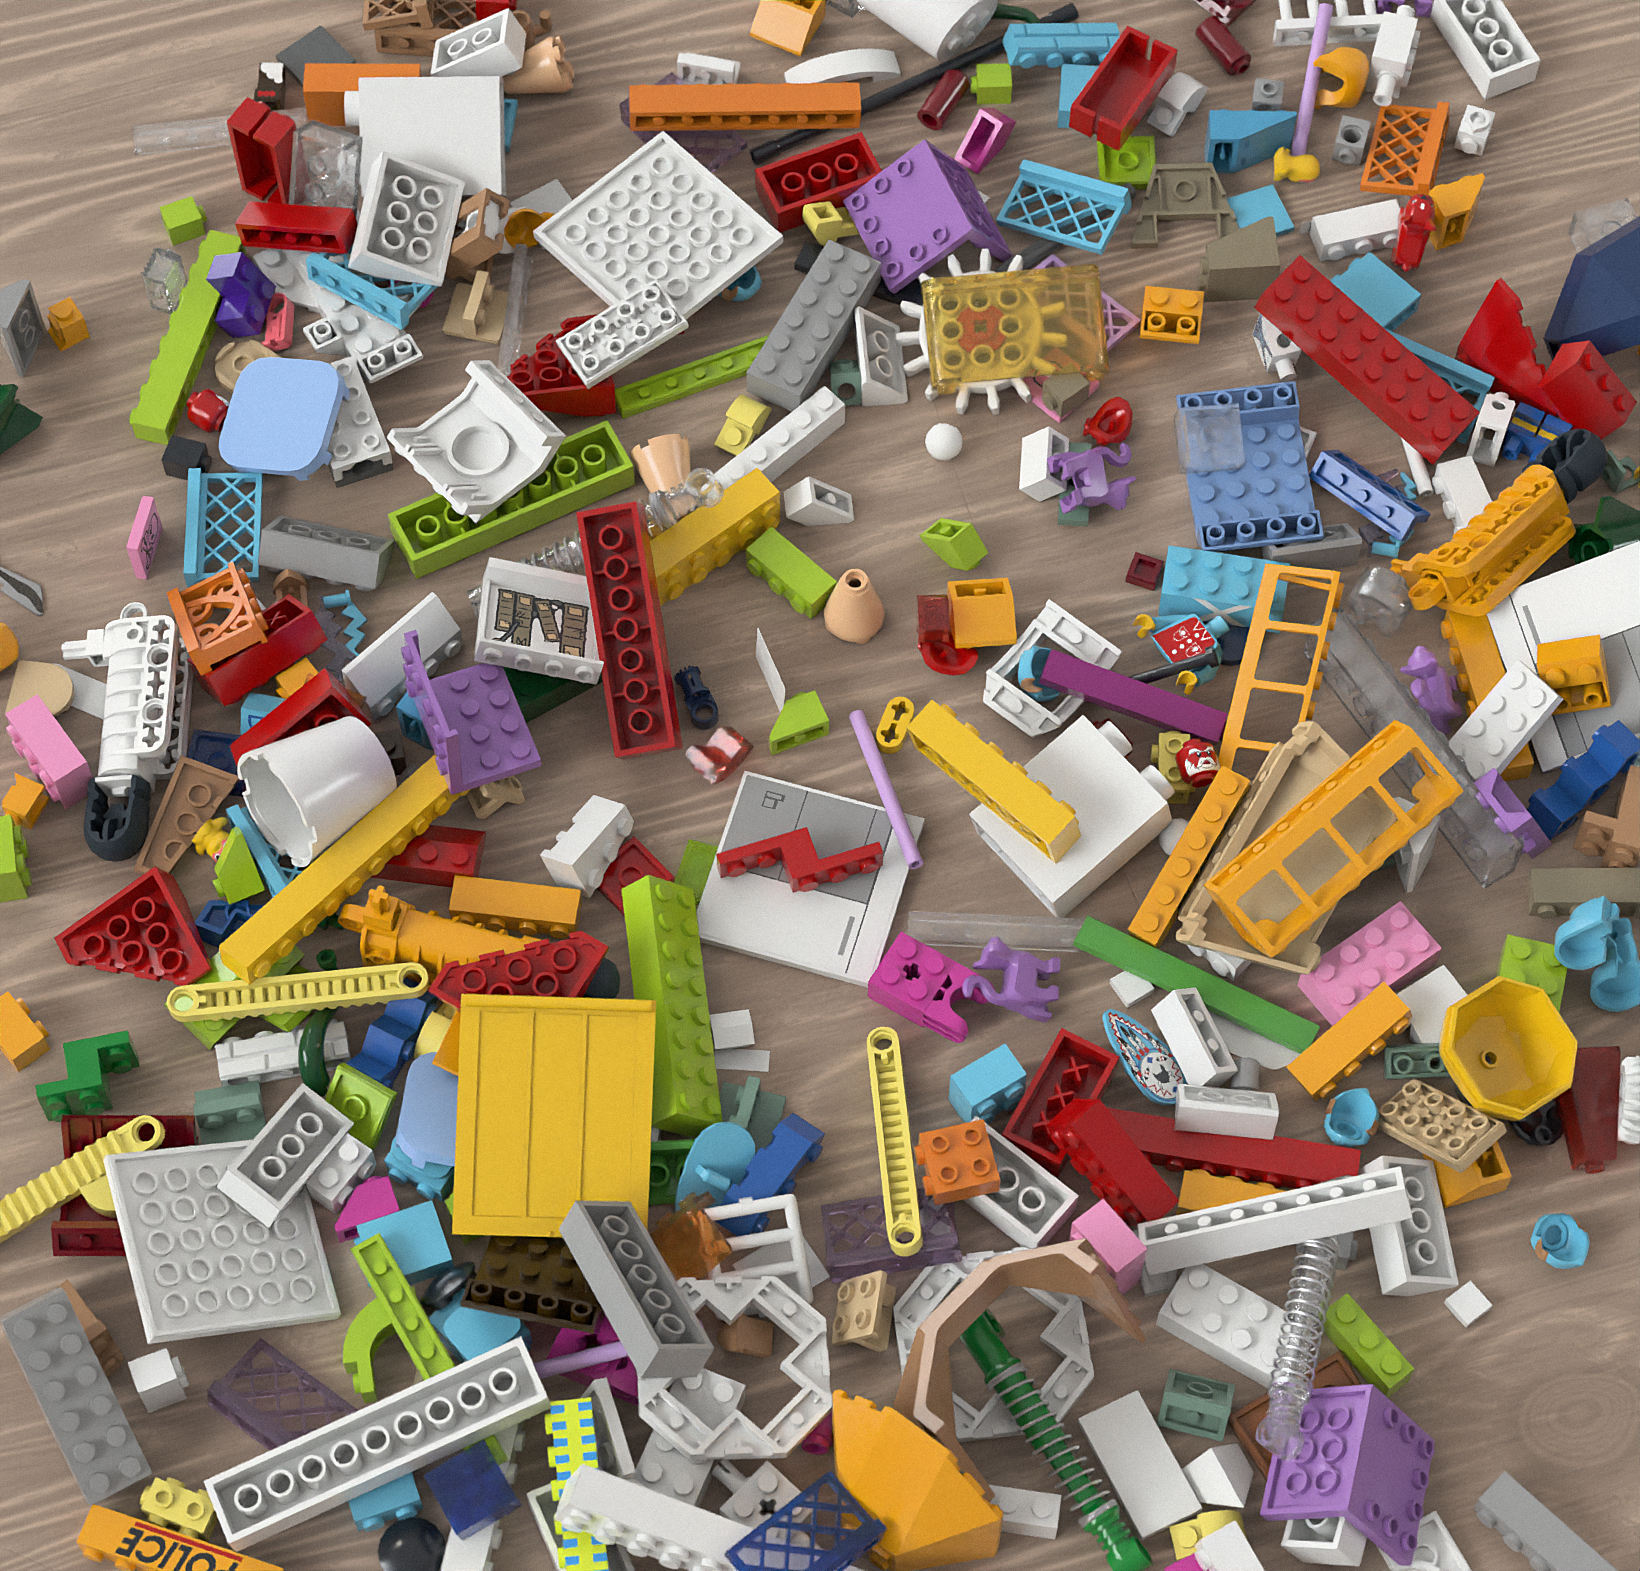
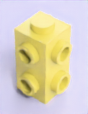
M1179 731L1159 733L1157 744L1151 745V763H1156V769L1166 778L1175 791V794L1167 802L1188 804L1190 792H1195L1196 788L1182 781L1175 757L1177 752L1183 748V743L1190 740V734H1182Z
M155 1477L152 1486L148 1485L145 1488L140 1499L141 1510L145 1517L148 1518L146 1522L163 1528L168 1526L178 1530V1533L208 1542L218 1521V1516L208 1492L198 1489L197 1493L185 1489L186 1485L174 1478L167 1477L166 1481Z

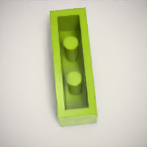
M772 526L746 549V566L749 571L756 577L761 576L766 580L774 593L777 595L782 594L786 597L798 613H805L810 619H813L825 608L826 601L837 585V581Z
M1348 1293L1329 1306L1327 1313H1325L1327 1320L1323 1324L1324 1333L1369 1384H1373L1388 1398L1410 1380L1414 1367ZM1323 1315L1319 1319L1320 1322L1323 1320Z

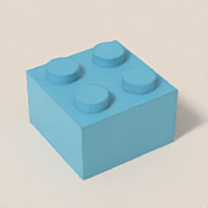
M1003 1044L950 1076L948 1100L964 1123L971 1122L977 1116L980 1119H984V1122L989 1125L995 1119V1115L1004 1110L1009 1112L1017 1108L1025 1093L1027 1074L1007 1045Z

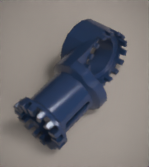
M690 665L688 669L684 667V671L680 669L676 673L674 680L677 685L681 686L685 694L684 701L691 714L692 723L698 729H711L718 723L719 719L717 704L709 688L704 686L700 678L701 671L698 666L691 667ZM706 708L710 709L713 715L709 719L702 720L696 716V713L700 709Z

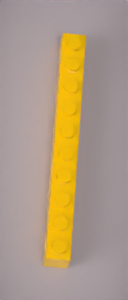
M433 755L219 945L222 964L249 985L256 979L264 977L276 961L281 957L287 956L293 950L294 945L304 936L311 935L325 917L333 915L345 899L350 895H355L365 881L372 875L380 873L384 865L394 855L401 854L414 837L423 834L434 819L439 815H444L453 802L460 796H465L471 789L451 795L444 775L441 776L435 761L436 755Z

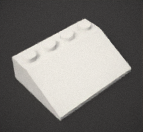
M383 151L371 166L348 267L377 278L441 286L443 284L465 181Z

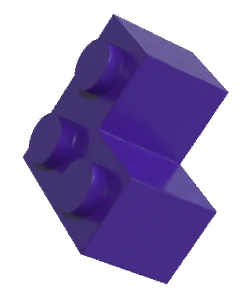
M243 252L214 256L206 280L223 296L215 322L232 338L259 335L276 285Z

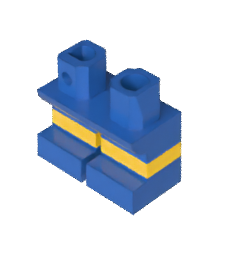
M1520 402L1515 416L1507 428L1502 444L1504 445L1502 456L1511 461H1516L1519 454L1522 453L1530 457L1528 463L1536 462V456L1556 437L1570 431L1573 425L1548 414L1540 429L1545 412Z

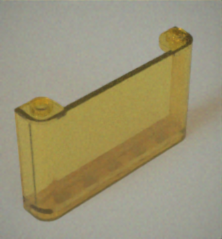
M1087 264L927 279L921 282L931 391L938 390V394L955 393L956 388L960 387L962 383L1081 373L1083 376H1086L1087 381L1104 379V375H1108L1110 372L1098 265Z

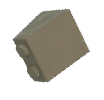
M1266 217L1206 245L1205 256L1200 257V273L1197 274L1198 291L1204 292V302L1259 299L1262 293L1278 278L1281 265L1274 217Z

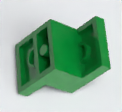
M128 1030L63 1043L68 1079L35 1085L36 1096L48 1121L61 1122L63 1115H100L105 1110L113 1109L108 1073L123 1074L131 1071L132 1068L140 1067L138 1054Z

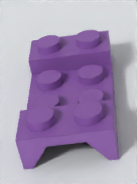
M1495 768L1474 782V785L1479 790L1475 797L1485 810H1488L1490 807L1494 809L1496 813L1491 817L1505 835L1509 832L1514 835L1509 841L1520 855L1527 852L1530 858L1534 859L1552 845Z

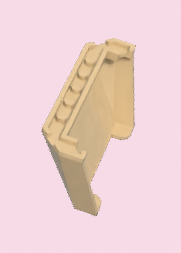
M1315 721L1299 722L1292 729L1294 736L1285 745L1279 741L1270 750L1178 912V920L1183 922L1182 928L1176 933V940L1180 943L1295 974L1309 975L1319 965L1321 961V956L1319 955L1320 946L1315 942L1335 907L1323 913L1312 923L1309 930L1299 934L1292 940L1286 950L1270 958L1240 938L1203 886L1351 758ZM1369 786L1331 819V824L1358 855L1372 843L1374 838H1378L1398 819L1372 787ZM1320 828L1286 857L1282 865L1310 897L1348 864L1350 860L1326 831ZM1271 870L1237 900V905L1253 924L1263 919H1270L1278 924L1302 903L1275 870Z

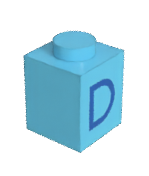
M250 692L241 707L240 734L243 735L286 699Z

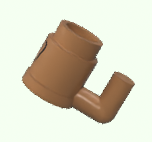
M520 10L512 12L526 32L524 51L535 44V37L549 32L552 28L551 14L548 10L540 12V23L534 26L526 12Z

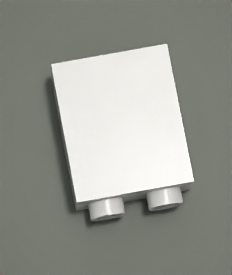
M500 76L358 78L359 91H345L344 114L346 126H360V150H347L346 178L348 185H361L362 197L365 196L371 166L383 151L465 181L462 196H474L485 188L501 196H506L504 80Z
M1084 715L1023 767L1028 772L1027 777L1034 783L1038 780L1051 790L1052 794L1050 796L1057 802L1064 800L1076 811L1075 817L1079 821L1078 827L1081 837L1056 864L984 804L981 803L969 814L977 834L1059 921L1173 822L1167 800L1175 794V791L1166 778L1152 765H1149L1139 773L1124 758L1133 748L1119 729L1107 721L1097 730Z

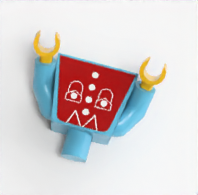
M1195 613L1153 618L1146 614H1140L1132 624L1133 626H1142L1137 633L1140 638L1146 637L1149 631L1153 633L1150 636L1155 646L1169 664L1205 653V648L1213 645L1220 666L1223 651L1216 639L1230 630L1220 615L1204 625ZM1208 664L1193 670L1182 671L1180 674H1177L1176 686L1185 684L1184 693L1190 695L1194 687L1213 680L1219 666L1211 668Z

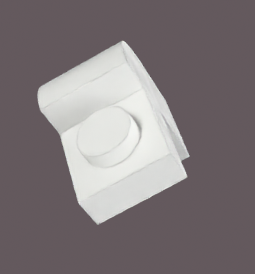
M1176 73L1159 92L1158 96L1160 99L1147 122L1173 137L1187 112L1195 113L1209 88L1185 73Z

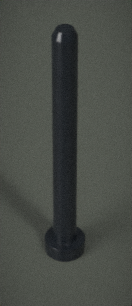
M1212 645L1205 648V653L1139 673L1129 678L1149 684L1180 674L1182 671L1193 670L1208 664L1211 668L1219 666V661Z

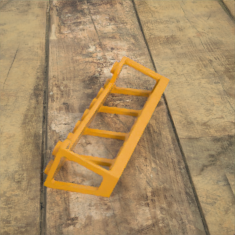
M1265 563L1218 757L1220 767L1223 765L1232 770L1236 750L1239 748L1270 752L1276 745L1240 738L1252 689L1303 695L1304 700L1298 723L1305 722L1306 719L1312 720L1316 702L1310 701L1312 690L1319 691L1323 672L1317 671L1320 660L1326 661L1330 642L1324 640L1327 630H1334L1337 613L1332 612V608H1339L1345 584L1339 582L1341 572ZM1295 576L1328 579L1332 583L1326 584ZM1277 580L1329 591L1323 621L1320 626L1269 620ZM1266 630L1318 636L1307 685L1262 681L1254 678Z
M1394 720L1203 886L1240 938L1255 949L1273 958L1275 955L1286 950L1288 944L1299 934L1309 930L1312 923L1323 913L1332 910L1336 902L1346 893L1356 889L1360 881L1369 873L1379 869L1384 864V860L1392 853L1403 848L1415 833L1427 827L1438 813L1450 807L1464 790L1413 729ZM1410 751L1425 773V776L1411 790V794L1419 802L1405 813L1381 785L1379 777ZM1423 757L1433 767V769L1438 773V775L1434 774L1431 771ZM1371 786L1398 820L1357 855L1331 824V819L1367 787ZM1323 828L1349 858L1350 862L1309 897L1285 869L1282 862L1316 831ZM1271 870H1275L1302 903L1278 924L1270 919H1263L1253 924L1237 905V900Z

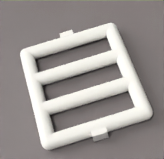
M793 1194L753 1200L751 1196L740 1198L739 1203L699 1211L698 1220L709 1280H715V1277L761 1279V1276L778 1277L796 1273L799 1293L796 1294L808 1304L813 1302V1292L797 1199ZM785 1208L788 1228L715 1240L712 1221ZM787 1241L791 1243L792 1261L721 1273L719 1253ZM753 1304L743 1312L746 1316L759 1314V1317H766ZM715 1313L717 1319L723 1320Z

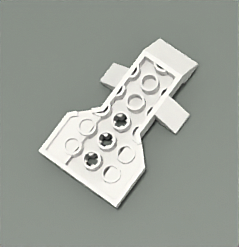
M355 207L353 208V211L358 223L360 218V212ZM268 248L253 255L255 265L276 285L274 294L283 293L294 305L306 307L308 311L320 313L323 319L303 328L305 335L317 353L347 356V358L353 356L362 379L370 384L423 359L420 349L411 335L406 334L404 329L400 330L309 280L306 258L312 253L311 251ZM347 254L348 261H350L351 254ZM330 256L327 260L333 263L344 262V256ZM349 269L351 273L357 276L367 275L363 272L354 269ZM400 281L394 285L397 287L412 284L411 282ZM414 293L396 295V297L408 303L414 297ZM416 309L409 315V318L416 311Z

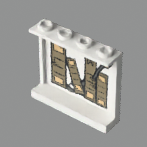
M489 557L483 576L474 661L576 680L583 683L597 684L604 661L599 660L586 576Z

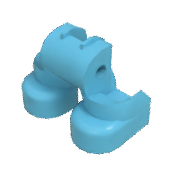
M1605 896L1593 898L1576 907L1570 916V920L1558 928L1555 934L1554 954L1562 965L1574 970H1585L1601 964L1591 975L1590 997L1599 1008L1609 1012H1620L1640 1004V960L1630 920L1628 918H1619L1620 910L1618 905L1610 903Z

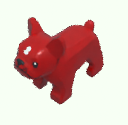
M1415 194L1410 198L1406 207L1400 208L1396 247H1393L1390 262L1395 267H1402L1405 272L1419 268L1431 231L1437 230V226L1434 223L1435 203L1431 196Z

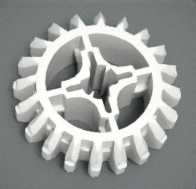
M1640 1056L1625 1058L1620 1065L1615 1084L1613 1104V1133L1618 1141L1634 1145L1640 1144Z

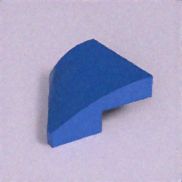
M209 900L195 920L202 941L219 948V945L264 905H249V900H240L230 905L223 900Z

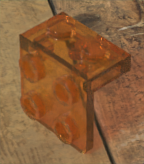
M709 1191L699 1196H696L694 1192L688 1195L678 1204L681 1209L674 1215L672 1212H669L655 1223L658 1228L650 1234L663 1260L678 1280L682 1277H695L696 1280H701L732 1253V1246L703 1210L716 1202Z

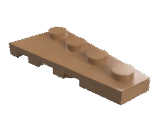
M181 755L137 859L134 872L143 875L156 866L171 874L192 846L194 836L207 820L212 819L240 781L238 776Z

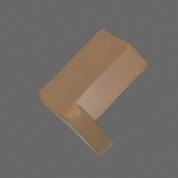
M285 569L278 575L273 584V594L276 595L277 601L290 594L309 608L307 591L310 590V583L300 573L291 569Z
M742 1313L731 1325L727 1323L723 1325L716 1340L728 1351L765 1359L770 1357L772 1352L773 1324L747 1317L745 1313Z

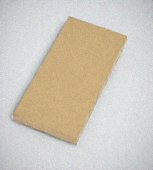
M1416 1078L1406 1083L1393 1098L1384 1103L1378 1110L1380 1123L1378 1130L1459 1173L1467 1169L1507 1132L1504 1123L1479 1112L1475 1108Z

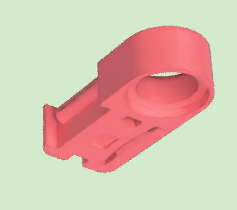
M275 293L264 320L266 322L265 341L261 342L273 352L289 348L292 345L294 322L293 302L283 293ZM284 302L283 309L278 313H274L276 306Z

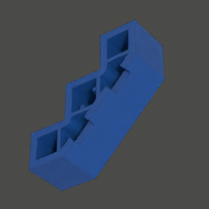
M1620 720L1609 727L1602 725L1592 735L1594 741L1588 751L1578 758L1572 756L1566 760L1560 767L1562 773L1556 783L1546 790L1539 788L1528 799L1530 805L1527 811L1549 840L1569 829L1579 819L1577 814L1589 804L1592 806L1610 788V782L1620 772L1624 774L1639 757L1640 740Z
M407 977L403 979V983L407 987L414 988L420 984ZM427 989L422 996L417 998L389 1001L384 1014L370 1024L361 1052L346 1064L392 1090L394 1081L404 1064L414 1054L418 1037L427 1018L432 1011L437 1013L439 1010V1006L436 1005L438 998L429 993Z
M795 1113L780 1121L772 1132L773 1138L765 1149L761 1147L745 1168L746 1173L738 1185L735 1183L732 1185L720 1206L739 1203L740 1198L751 1196L753 1200L792 1194L797 1184L793 1180L798 1170L808 1162L814 1163L823 1150V1146L820 1143L825 1133ZM769 1211L716 1220L715 1222L737 1237L761 1233L769 1224L770 1219L767 1217Z

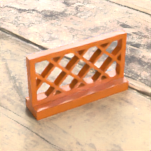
M1438 102L1436 109L1391 104L1381 106L1360 183V191L1414 196L1415 194L1428 195L1429 190L1433 189L1450 124V103ZM1386 114L1398 115L1400 119L1390 123L1385 116ZM1417 118H1430L1428 122L1420 126L1414 122ZM1407 124L1412 130L1402 135L1397 129ZM1391 133L1395 139L1385 144L1380 138ZM1416 136H1420L1424 140V142L1416 146L1409 142V140ZM1402 144L1407 150L1396 155L1391 149ZM1385 153L1390 159L1380 164L1375 158ZM1414 156L1419 162L1408 167L1403 161ZM1395 165L1402 170L1394 175L1387 171V169ZM1379 173L1385 178L1381 182L1369 181L1370 178ZM1409 177L1414 181L1413 186L1401 185L1398 181Z

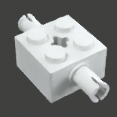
M1407 5L1399 6L1397 14L1384 11L1376 40L1365 91L1375 93L1373 101L1380 106L1390 105L1392 97L1399 98L1401 87L1407 88L1421 31H1416L1418 19L1413 18L1415 10Z
M723 1459L720 1462L722 1464L721 1467L717 1465L714 1468L712 1475L733 1493L732 1497L719 1509L720 1516L824 1555L825 1550L819 1547L804 1532L817 1518V1506L771 1463L766 1461L748 1478L738 1471L728 1459ZM763 1510H774L773 1517L770 1514L762 1516Z

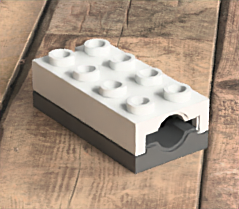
M353 356L331 363V366L344 377L346 387L350 389L349 400L341 401L327 449L333 455L328 466L337 488L394 470L390 449Z

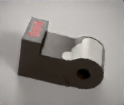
M260 63L258 85L254 93V101L276 102L277 106L269 108L272 112L275 111L281 115L284 111L286 94L285 63Z

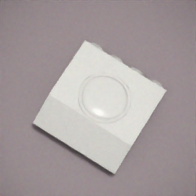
M490 360L470 361L465 371L472 378L463 393L425 423L416 428H392L387 436V439L395 446L396 452L406 457L414 465V470L424 476L433 485V489L452 504V508L457 513L468 515L475 523L542 474L566 437Z

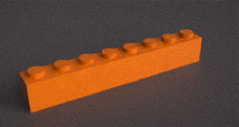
M859 83L629 85L630 131L860 128L861 99Z

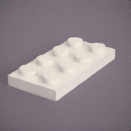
M1517 660L1438 756L1478 793L1479 790L1474 785V782L1493 768L1501 774L1563 701V698L1526 664Z

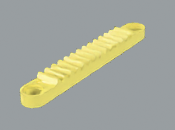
M410 962L264 977L256 979L251 985L247 984L244 980L177 987L170 992L167 997V1006L170 1015L175 1020L191 1022L201 1020L218 1021L220 1018L231 1020L233 1017L243 1019L249 1015L257 1017L259 1014L270 1016L272 1013H277L281 1015L288 1011L296 1013L299 1010L309 1012L311 1009H317L320 1011L326 1007L330 1009H335L338 1006L348 1008L350 1005L362 1006L365 1003L369 1005H374L377 1002L387 1004L389 1001L413 999L422 996L428 989L429 978L427 970L422 965ZM411 973H416L422 978L421 983L414 988L407 987L403 983L405 976ZM181 997H189L193 1000V1005L187 1011H179L175 1008L176 1001Z
M879 1027L869 1033L867 1037V1051L887 1234L890 1246L897 1255L911 1256L921 1249L923 1234L901 1046L897 1032L889 1027ZM882 1039L892 1041L891 1046L885 1050H879L875 1045ZM903 1232H911L914 1234V1238L910 1243L901 1244L897 1241L898 1235Z
M149 1115L139 1116L119 1129L110 1131L106 1137L97 1139L96 1143L86 1146L83 1151L74 1153L73 1157L63 1160L60 1165L53 1166L50 1171L40 1174L39 1178L30 1180L27 1185L17 1188L16 1192L7 1194L3 1200H0V1243L82 1194L79 1188L105 1175L106 1170L103 1160L106 1155L149 1151L157 1148L165 1137L163 1124ZM145 1124H152L155 1129L154 1137L147 1142L141 1141L138 1135L140 1128Z

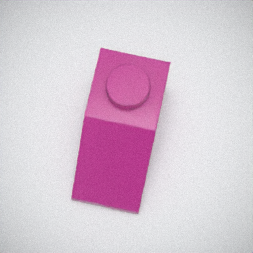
M994 107L980 108L954 159L975 173H980L1004 147L1017 122Z
M389 1176L370 1177L363 1184L356 1186L335 1224V1230L340 1243L359 1237L357 1225L400 1211Z

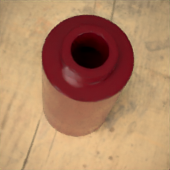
M1217 16L1208 17L1197 27L1196 37L1229 75H1242L1249 69L1251 55Z
M949 69L944 73L917 112L919 121L925 127L931 130H940L970 87L965 73L957 69Z

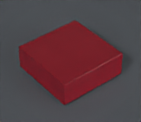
M1135 552L1125 582L1154 591L1162 572L1164 561Z

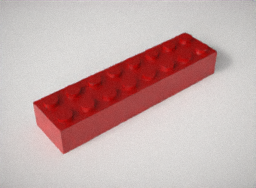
M1301 255L1262 293L1254 306L1260 314L1432 465L1480 413Z
M633 501L576 512L599 660L604 661L601 673L615 758L625 760L683 749L645 507L641 503Z

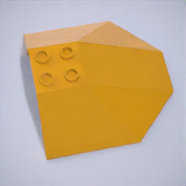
M835 1390L833 1393L832 1434L840 1533L843 1534V1541L855 1550L863 1549L870 1555L869 1560L882 1571H885L887 1568L890 1571H914L995 1557L998 1553L1004 1516L1003 1511L996 1504H991L982 1497L985 1491L971 1474L965 1472L962 1476L960 1473L961 1469L957 1464L958 1459L951 1451L896 1410L885 1406L882 1411L875 1409L877 1405L873 1401L859 1396L852 1400L845 1391Z

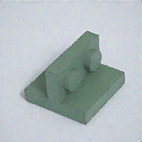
M749 1075L745 1086L723 1082L719 1095L722 1121L736 1123L746 1129L755 1143L756 1154L761 1147L765 1149L773 1138L772 1132L782 1119L786 1096L761 1091V1078Z
M259 1080L194 1092L196 1101L193 1104L194 1114L200 1128L202 1145L253 1140L266 1126Z
M1170 1368L1157 1426L1223 1442L1232 1406L1235 1384Z

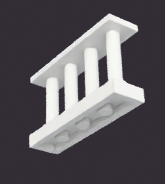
M1279 0L1281 20H1276L1274 46L1312 44L1319 8L1318 0H1307L1309 18L1293 19L1290 0ZM1335 0L1337 17H1331L1326 44L1376 41L1383 14H1377L1375 0H1363L1365 15L1349 16L1347 0Z

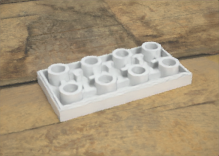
M655 279L556 340V343L587 389L687 329L689 325L662 285Z
M1138 1390L1078 1418V1424L1141 1541L1202 1511L1197 1497Z

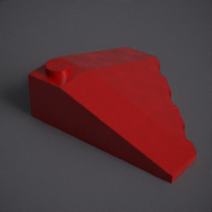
M1499 278L1461 339L1455 360L1495 377L1488 391L1493 394L1497 392L1508 394L1511 400L1516 403L1515 408H1518L1520 402H1523L1545 412L1542 424L1548 414L1559 419L1557 413L1537 389L1546 373L1544 364L1536 362V355L1533 349L1537 347L1530 326L1524 327L1520 311L1524 308L1521 300L1502 278Z
M597 314L565 319L561 323L562 331L556 336L551 333L547 334L536 344V353L529 358L528 355L523 354L510 365L512 373L507 378L539 410L584 417L616 413L615 385L612 375L587 389L556 343V340L597 316Z
M156 866L54 938L66 962L74 966L81 967L82 964L96 966L95 969L115 974H120L122 971L135 974L134 977L156 982H159L160 979L173 981L174 985L177 986L192 985L213 970L187 900L174 876Z
M577 931L569 933L570 939L550 943L548 938L524 944L525 950L509 954H505L504 949L479 955L480 961L460 965L458 960L446 963L428 991L459 1013H461V994L582 998L609 947L585 932Z

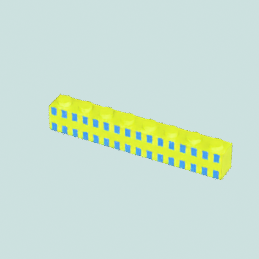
M591 1397L550 1402L551 1413L545 1414L546 1434H553L554 1446L548 1447L550 1468L556 1467L557 1480H551L553 1501L560 1502L566 1481L582 1464L598 1469ZM554 1520L556 1535L563 1534L564 1547L557 1548L559 1569L566 1568V1571H609L606 1544L597 1541L594 1538L595 1535L583 1530L582 1532L569 1531L562 1527V1522Z

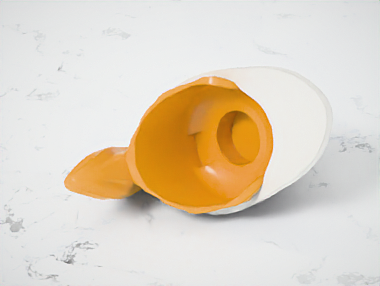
M526 206L509 208L508 215L499 220L498 233H502L505 236L503 250L498 253L518 252L538 244L539 242L534 238L533 231L555 214L551 212L538 213Z

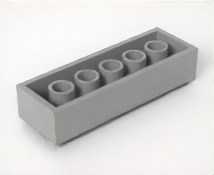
M828 240L746 372L747 392L789 411H794L809 399L854 326V309L858 306L864 309L881 282V262Z
M575 1201L561 1224L559 1231L640 1377H697L715 1348L631 1202Z
M58 1287L0 1316V1326L85 1501L91 1506L153 1474L65 1290Z

